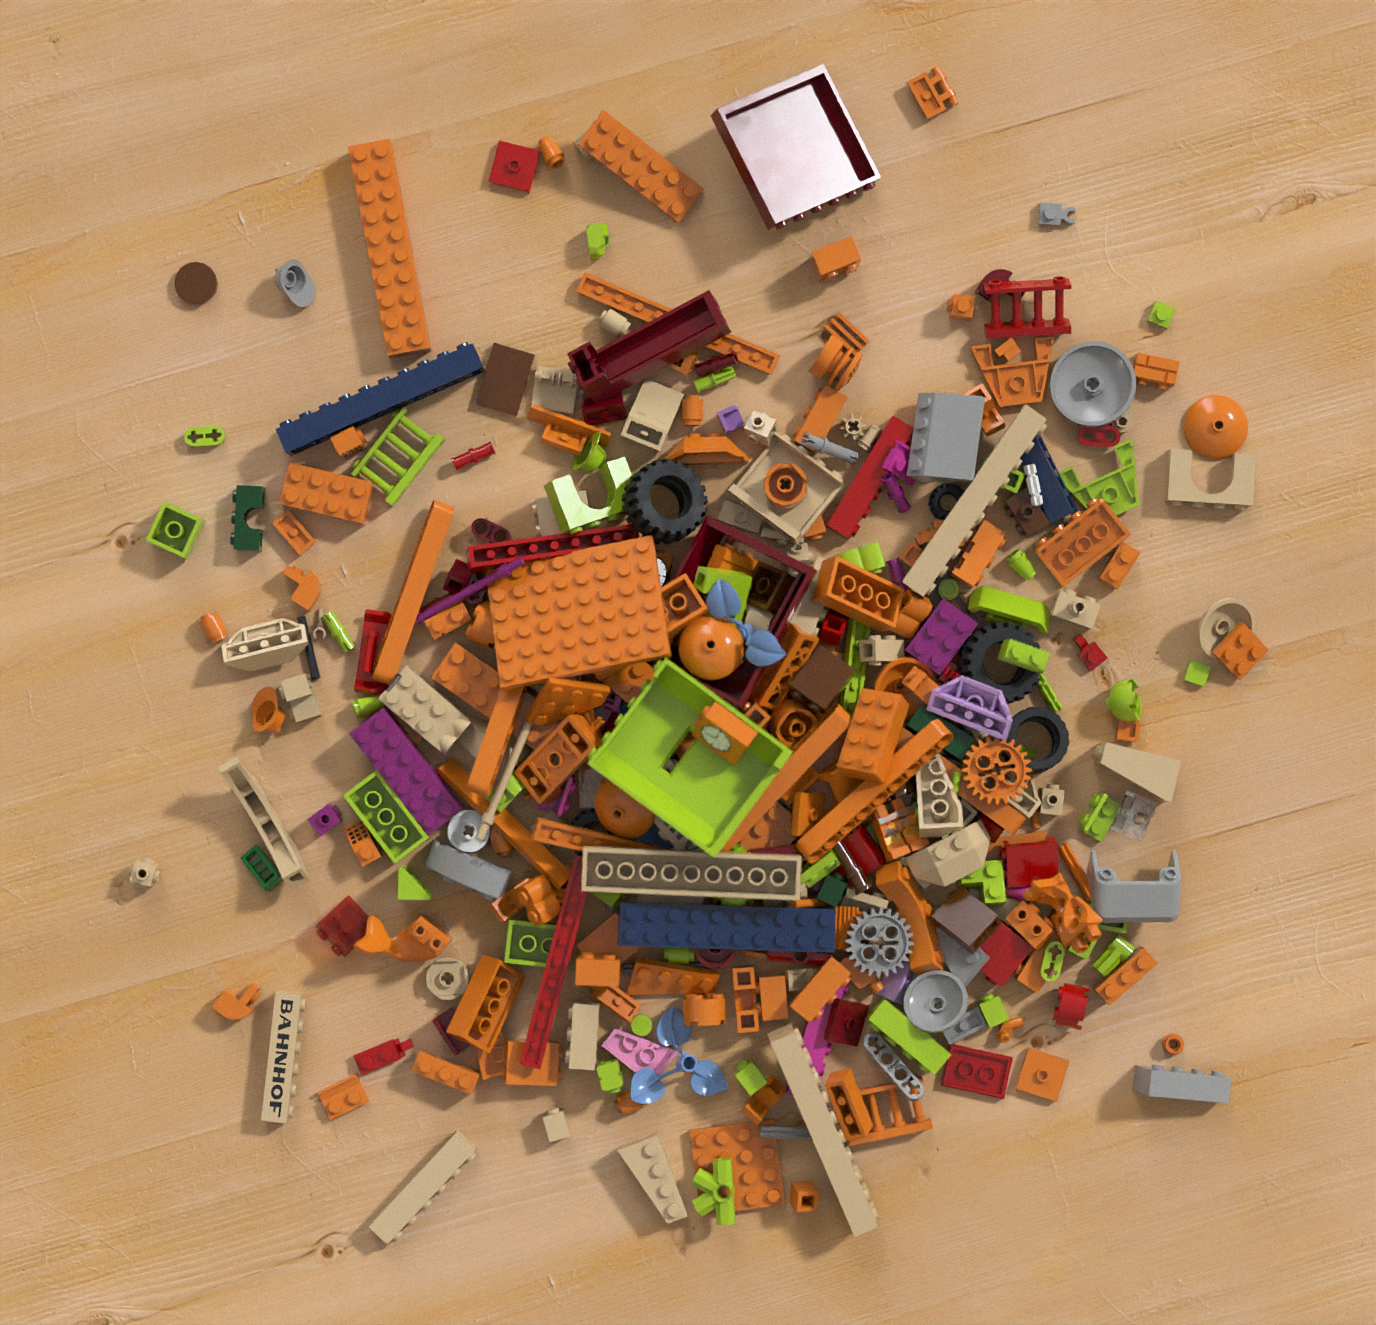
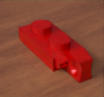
M399 1038L391 1039L353 1056L361 1075H364L400 1060L406 1056L404 1051L413 1048L414 1045L411 1038L401 1043Z

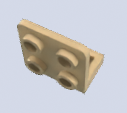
M852 885V888H846L841 903L843 906H859V911H865L867 914H870V908H873L877 913L878 907H882L884 913L889 900L884 899V894L873 891L872 895L864 891L856 895V890ZM872 925L864 929V934L867 937L871 936L874 932Z

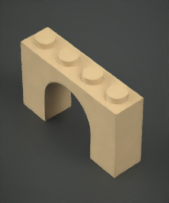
M1168 450L1165 502H1170V506H1183V503H1192L1191 507L1204 508L1205 504H1211L1214 509H1226L1227 505L1234 506V510H1247V507L1253 506L1256 454H1232L1228 485L1218 494H1207L1200 491L1192 481V450Z

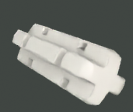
M1035 464L1024 466L1032 506L1043 504L1042 495L1040 496L1041 490L1038 475L1036 476L1035 474L1037 472Z

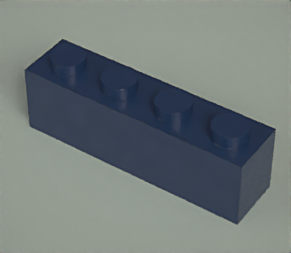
M1036 435L1032 440L1035 444L1029 453L1024 452L1019 459L1022 460L1021 465L1023 469L1025 465L1035 464L1037 472L1035 474L1036 476L1038 475L1041 490L1040 496L1042 495L1043 504L1041 505L1043 509L1041 510L1051 524L1078 510L1041 435Z

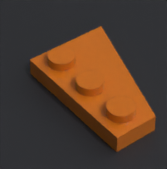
M500 1031L490 1054L476 1048L482 1080L504 1075L506 1038L502 1031Z

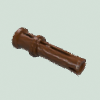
M843 841L838 842L832 849L846 872L845 878L850 880L856 890L855 894L858 895L873 885L868 883L862 873L863 868L857 866Z

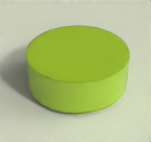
M645 1014L636 1015L632 1019L631 1029L636 1035L645 1036L652 1029V1021Z

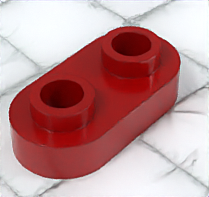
M1107 425L1101 427L1083 426L1078 432V440L1085 446L1113 447L1119 443L1121 438L1120 431L1116 427ZM1087 431H1090L1093 434V437L1090 440L1086 439L1084 436ZM1108 432H1112L1114 434L1113 440L1106 439V434Z

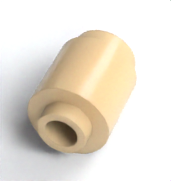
M612 309L608 312L604 310L598 320L601 322L600 327L615 337L624 336L631 325L627 318Z

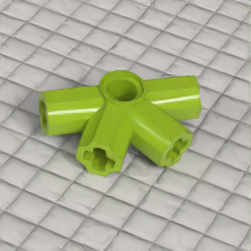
M732 1158L713 1159V1174L699 1168L692 1181V1186L705 1192L692 1200L696 1211L702 1217L716 1209V1225L735 1224V1186L733 1184ZM722 1186L726 1187L729 1190V1196L721 1195L719 1188Z

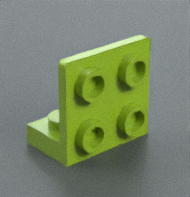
M1099 792L1098 795L1094 794L1088 804L1091 806L1088 813H1083L1080 817L1078 830L1102 842L1122 805L1109 798L1107 794Z

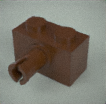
M1027 487L1003 502L1005 504V507H1003L1005 513L1009 518H1014L1017 523L1015 525L1016 530L1021 536L1025 535L1026 538L1050 523L1039 505H1031V494L1029 495Z

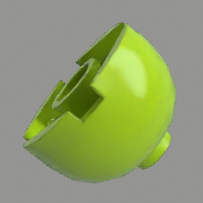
M1134 678L1125 679L1114 684L1110 690L1109 697H1106L1107 709H1111L1113 715L1124 722L1140 721L1139 717L1142 716L1140 694L1137 695L1135 688L1139 687Z

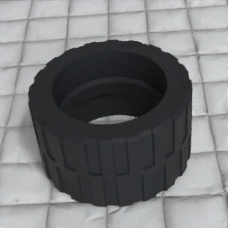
M1029 707L1012 716L1013 721L1006 743L1009 744L1012 740H1015L1013 746L1016 748V732L1023 723L1029 721L1043 725L1050 733L1052 739V749L1049 755L1042 760H1031L1026 767L1031 768L1032 772L1027 774L1043 773L1056 766L1063 759L1069 745V732L1066 724L1058 714L1043 707ZM1002 752L1001 754L1005 761L1009 762V755Z

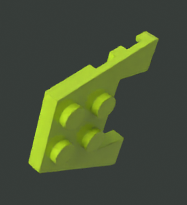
M1132 439L1114 446L1123 467L1087 484L1081 485L1073 465L1059 471L1066 487L1086 509H1088L1086 504L1095 497L1098 500L1103 498L1116 516L1139 506Z

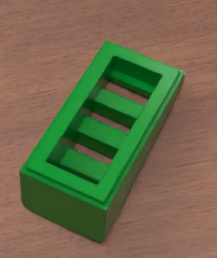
M257 844L240 857L265 891H272L284 881L278 868ZM258 853L259 857L251 863L249 860ZM262 861L265 862L258 869L255 868ZM269 868L270 870L262 876L261 873ZM275 875V876H274L272 879H270L268 882L266 881V880H268L271 876Z

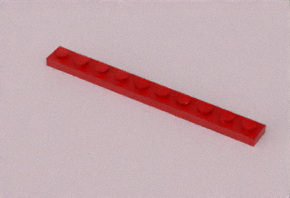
M575 855L519 1063L541 1069L588 891H581L583 856Z

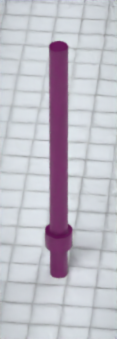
M519 557L509 564L504 563L495 572L419 614L416 618L417 622L421 624L496 580L508 577L512 574V571L525 564L523 558Z

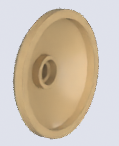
M1225 598L1215 602L1205 611L1199 622L1197 632L1198 642L1204 653L1217 659L1211 652L1240 621L1253 633L1255 632V616L1248 604L1236 598Z

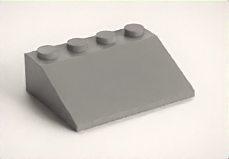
M937 392L918 393L907 470L908 477L920 482L974 481L985 397Z

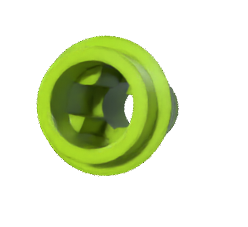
M1016 549L1006 558L1008 566L1026 581L1036 574L1024 551Z
M380 696L357 698V701L352 702L356 718L362 717L364 719L384 707V703L378 699Z

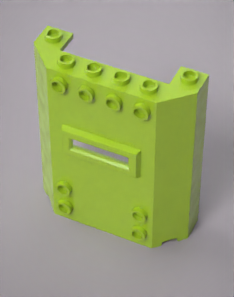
M666 658L663 662L659 660L653 668L655 672L651 681L647 679L640 688L643 692L638 698L634 696L627 705L629 710L625 716L620 714L614 723L617 727L612 733L608 731L601 740L603 743L602 747L600 746L598 750L594 748L587 758L590 760L588 765L715 858L793 751ZM715 701L758 731L735 765L729 763L696 738L671 773L662 768L688 732L694 733L696 727L693 725L708 705L711 708Z

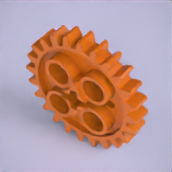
M987 736L985 744L978 740V748L972 745L970 748L973 753L966 752L965 756L969 760L962 761V764L967 766V768L962 769L961 773L967 774V776L962 781H969L966 790L973 788L974 791L971 796L979 794V802L986 798L987 805L992 800L995 801L996 806L999 805L1000 800L1007 805L1008 798L1013 802L1016 800L1015 793L1019 796L1023 795L1020 788H1028L1024 781L1031 780V777L1026 775V773L1032 772L1031 768L1026 767L1031 760H1024L1027 752L1020 753L1019 750L1022 745L1015 748L1013 746L1015 740L1008 744L1004 740L999 741L997 737H994V740L991 741ZM999 753H1007L1010 759L1009 762H1001L998 758ZM985 758L988 760L989 766L981 768L978 765V759ZM1012 764L1015 765V768L1002 770L998 776L996 772L982 777L978 776L979 773L992 771L994 766L997 769H1001ZM1005 774H1013L1016 781L1014 783L1006 782ZM992 779L995 787L987 789L984 786V780Z

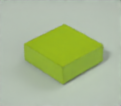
M1190 660L1183 680L1204 687L1211 666Z

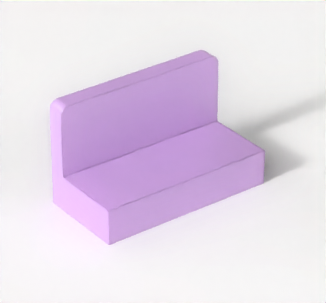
M902 960L901 963L904 968L896 966L897 973L888 970V976L884 975L881 981L884 988L877 994L904 1005L906 990L918 975L910 969V961Z

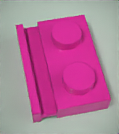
M896 440L895 448L890 450L882 467L906 484L913 486L915 479L907 476L911 448L903 442Z

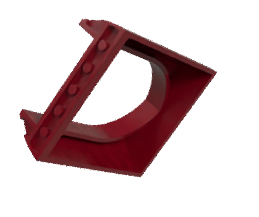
M707 515L673 580L686 573L694 585L698 566L707 567L710 557L713 556L712 553L715 545L718 544L723 547L725 543L733 545L735 540L798 571L792 586L768 629V632L773 634L779 643L817 570ZM696 589L703 600L707 593H702ZM679 644L675 647L670 645L671 657H667L669 661L737 711L740 708H745L767 667L757 666L746 660L730 675L722 679L704 680L694 676L685 668L679 655ZM666 658L657 659V660H652V661L657 664L659 660H661V661L663 662Z

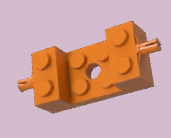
M582 714L568 715L514 772L528 790L524 793V797L529 801L534 797L539 805L553 803L565 790L563 786L565 781L585 761H590L587 757L594 748L598 750L600 746L602 747V739L598 735L597 730L605 721L598 716L592 724H589ZM554 754H557L560 758L558 765L553 763Z

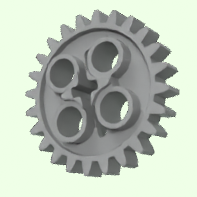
M878 907L877 913L873 908H870V914L862 911V918L855 916L856 924L849 923L853 929L852 931H845V933L850 935V938L844 939V942L850 944V946L845 948V951L851 952L847 957L849 960L855 959L852 964L854 967L861 965L859 968L860 972H864L867 968L868 976H871L873 971H875L876 977H880L881 972L887 977L889 974L888 970L897 973L896 966L904 968L901 963L902 960L909 962L905 955L906 953H913V951L908 949V946L914 945V942L909 941L908 938L914 935L913 933H907L911 926L903 925L906 919L903 917L898 919V912L893 913L891 916V909L889 908L886 909L885 913H883L882 907ZM872 925L874 929L873 934L868 937L865 936L864 929ZM889 926H893L895 929V933L891 937H887L885 934ZM880 937L884 941H898L896 945L881 943L878 947L874 943L862 944L860 941H877ZM867 947H871L873 950L869 958L863 956V951ZM893 948L894 955L886 959L884 955L885 950Z

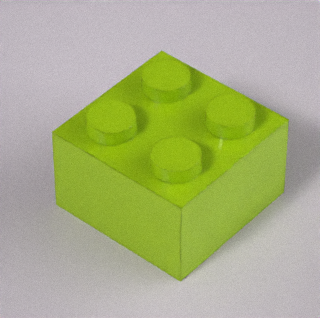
M163 501L146 541L189 559L206 520Z

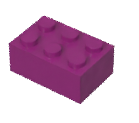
M942 598L904 651L921 661L937 675H941L978 623Z

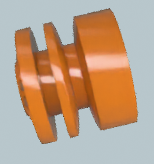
M832 335L809 372L819 379L823 378L826 373H829L830 377L827 384L831 385L835 378L838 379L839 382L835 389L840 391L842 387L849 383L857 371L863 354L858 352L854 359L849 356L854 348L850 347L843 353L841 350L844 341Z

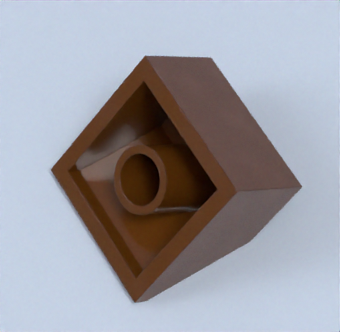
M758 561L750 576L752 577V586L746 602L768 612L779 608L795 577L783 570Z

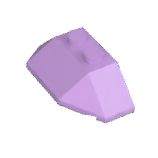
M960 676L933 689L926 709L1004 741L1007 740L1013 721L1001 690L965 676Z

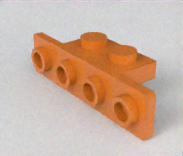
M531 404L527 418L546 425L540 441L543 444L580 457L586 442L590 440L596 431L600 430L601 435L598 445L608 446L611 433L602 428H596L583 421L566 417L564 414L555 413L542 406Z

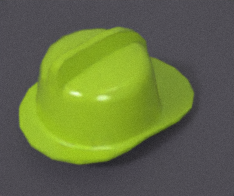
M600 430L596 431L585 444L581 456L575 455L571 465L574 471L581 469L586 472H593L605 463L606 453L598 445L601 435Z

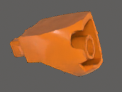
M372 914L367 920L366 935L354 944V948L368 955L385 953L401 961L420 962L438 957L449 945L452 937L428 916L419 914L400 934L391 939L388 937L384 925L379 918Z

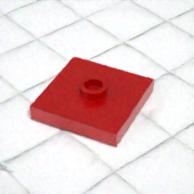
M499 140L489 183L530 193L540 151Z

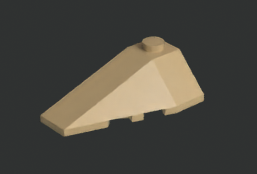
M938 753L916 773L920 838L941 837L963 828L962 805L956 796L952 782H950Z

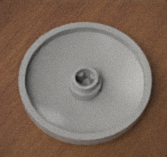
M1085 342L1070 348L1058 359L1051 374L1050 391L1057 409L1069 421L1084 427H1101L1116 421L1129 409L1136 393V376L1131 362L1119 349L1103 342Z

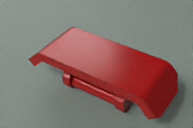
M365 610L354 684L355 692L377 695L387 690V684L373 680L370 676L392 615L389 612Z

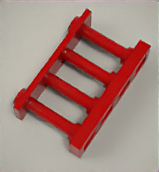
M1056 276L1053 279L1011 282L991 280L989 283H983L985 293L991 294V321L984 323L986 339L1071 334V323L1069 319L1064 317V290L1072 289L1069 278ZM1055 290V317L1053 320H1044L1042 318V291ZM1034 291V319L1032 321L1021 320V292ZM1000 293H1012L1013 320L1010 322L1000 321Z

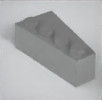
M1135 1065L1133 1091L1153 1097L1229 1103L1231 1077L1224 1076L1223 1071L1211 1070L1210 1074L1204 1073L1202 1069L1192 1068L1191 1071H1184L1185 1068L1174 1066L1171 1069H1167L1162 1065H1152V1067Z

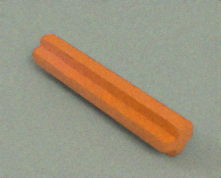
M1064 843L1058 847V850L1086 900L1090 902L1087 875L1070 845Z

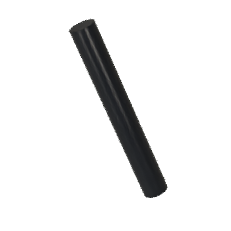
M298 617V624H304L306 628L308 645L305 647L312 680L319 679L321 677L306 617Z

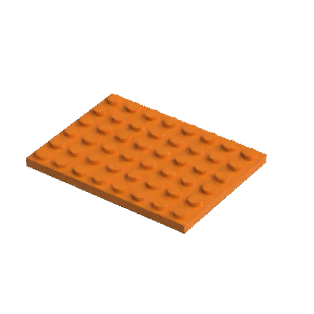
M652 535L573 551L571 554L527 562L512 571V574L508 577L500 578L487 586L499 682L502 691L543 683L547 681L549 676L552 678H568L671 657L655 543ZM498 569L486 571V576L495 572Z

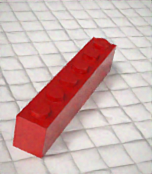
M895 416L891 417L826 527L846 539L850 535L855 537L861 527L857 523L861 517L864 519L867 517L871 510L868 505L872 499L876 501L882 492V489L879 488L882 484L881 477L888 473L882 467L890 450L895 448L896 440L903 442L907 446L911 444L913 427Z

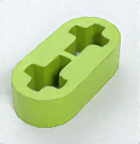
M218 426L193 427L185 432L184 439L191 447L218 446L224 443L226 434ZM214 430L221 434V437H218L216 442L213 438H207V435L214 434ZM193 432H195L199 436L203 435V438L196 439V443H193L189 436H192Z
M1051 941L1046 944L1040 975L1048 982L1057 980L1061 972L1065 949L1060 942ZM1057 945L1060 954L1057 953L1054 960H1051L1052 953L1049 952V948ZM1050 962H1052V969L1056 971L1055 975L1052 974L1050 978H1048L1044 970L1049 969Z

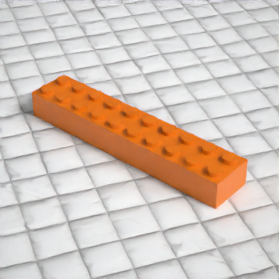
M390 139L348 146L387 355L391 359L432 351L392 142Z

